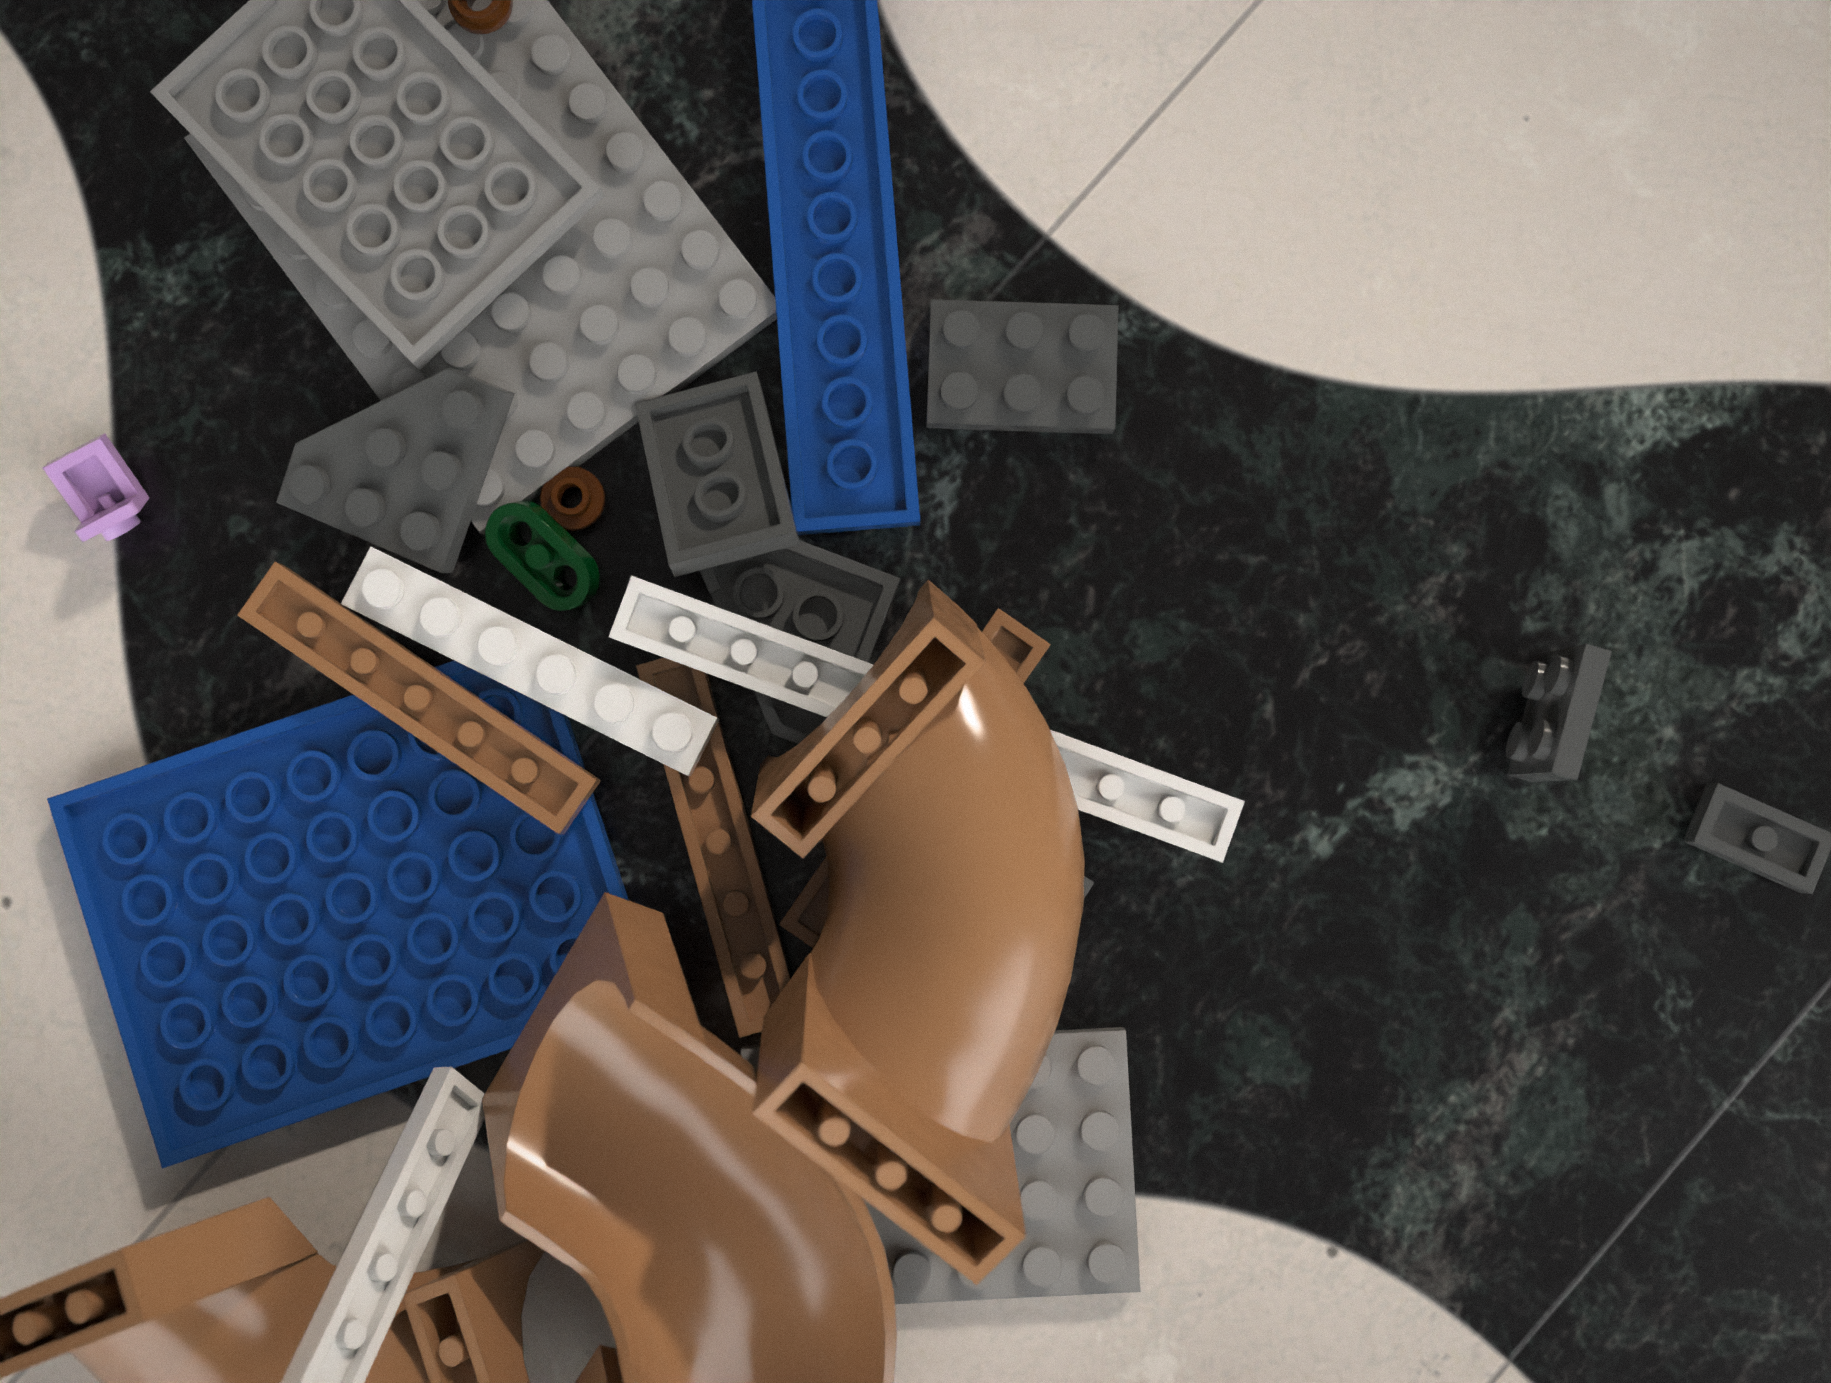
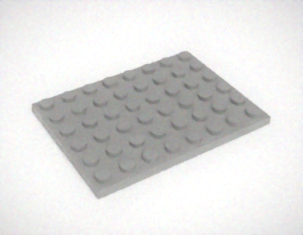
M418 0L601 187L604 197L420 370L191 134L184 137V139L381 401L447 368L462 371L515 393L471 519L477 530L485 535L488 518L499 506L518 501H533L541 495L543 485L563 469L580 466L638 423L635 403L681 391L777 319L776 300L772 292L548 0H513V8L508 21L500 29L489 34H473L462 29L450 13L448 0ZM476 0L472 10H483L491 4L492 0Z

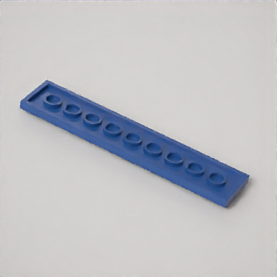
M752 0L791 505L798 535L919 526V499L877 0Z

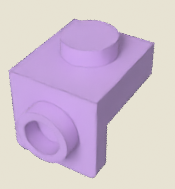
M105 433L48 462L43 467V470L80 520L81 524L76 528L75 533L82 542L100 533L106 541H110L128 532L141 522L136 514L141 511L149 500V496Z

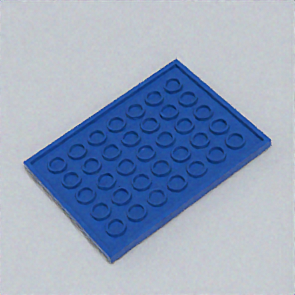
M455 660L435 667L585 769L568 716ZM355 695L47 798L162 1169L430 1076L433 1068H456L511 1049L603 894L606 892L629 901L593 793L565 834L559 835Z

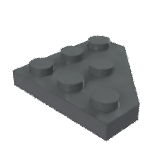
M447 368L297 442L276 503L440 573H453L515 393L459 370Z
M799 540L800 544L700 570L716 607L868 663L900 584V578L801 540ZM754 691L771 733L793 743L799 744L827 718Z

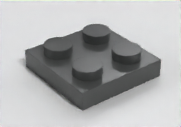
M1582 644L1541 654L1538 661H1534L1530 665L1522 686V695L1528 698L1522 722H1517L1513 726L1507 740L1506 757L1511 759L1507 775L1530 782L1578 780L1612 651L1590 644Z

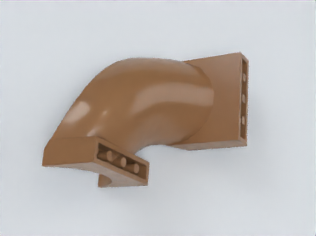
M927 580L919 589L915 603L896 635L851 693L797 746L779 757L768 755L760 764L751 817L802 858L822 839L827 856L830 887L828 912L819 940L763 1018L752 1114L977 1285L1026 1237L1010 1123L1020 1108L1042 1064L1057 1027L1071 980L1083 913L1085 859L1077 803L1066 765L1046 720L1010 664L980 631L977 624L954 601L931 581Z
M606 892L603 894L482 1098L500 1222L567 1266H571L587 1281L602 1304L615 1339L616 1348L599 1344L575 1383H894L897 1344L895 1295L884 1246L865 1202L861 1196L752 1114L757 1070L720 1039L700 1026L664 914Z
M270 1197L249 1203L118 1249L0 1298V1379L70 1353L99 1383H281L337 1266L332 1265L318 1254L313 1245ZM525 1239L474 1260L433 1270L415 1272L364 1383H530L524 1362L521 1315L529 1276L545 1251L528 1239Z

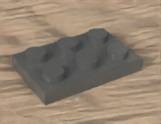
M931 299L927 428L1113 434L1116 425L1119 305Z
M757 371L635 403L667 560L674 577L800 544Z

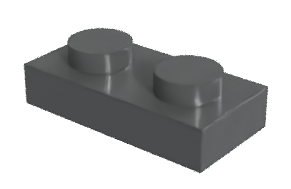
M1707 783L1683 842L1796 892L1813 894L1831 850V833L1722 784Z

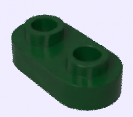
M518 501L501 505L492 512L485 529L486 542L490 551L542 604L553 610L566 611L582 606L594 597L600 581L599 570L595 560L547 511L536 503ZM522 522L527 523L531 528L532 538L529 543L525 542L520 535ZM566 566L573 568L576 573L577 581L574 587L565 581L564 570Z

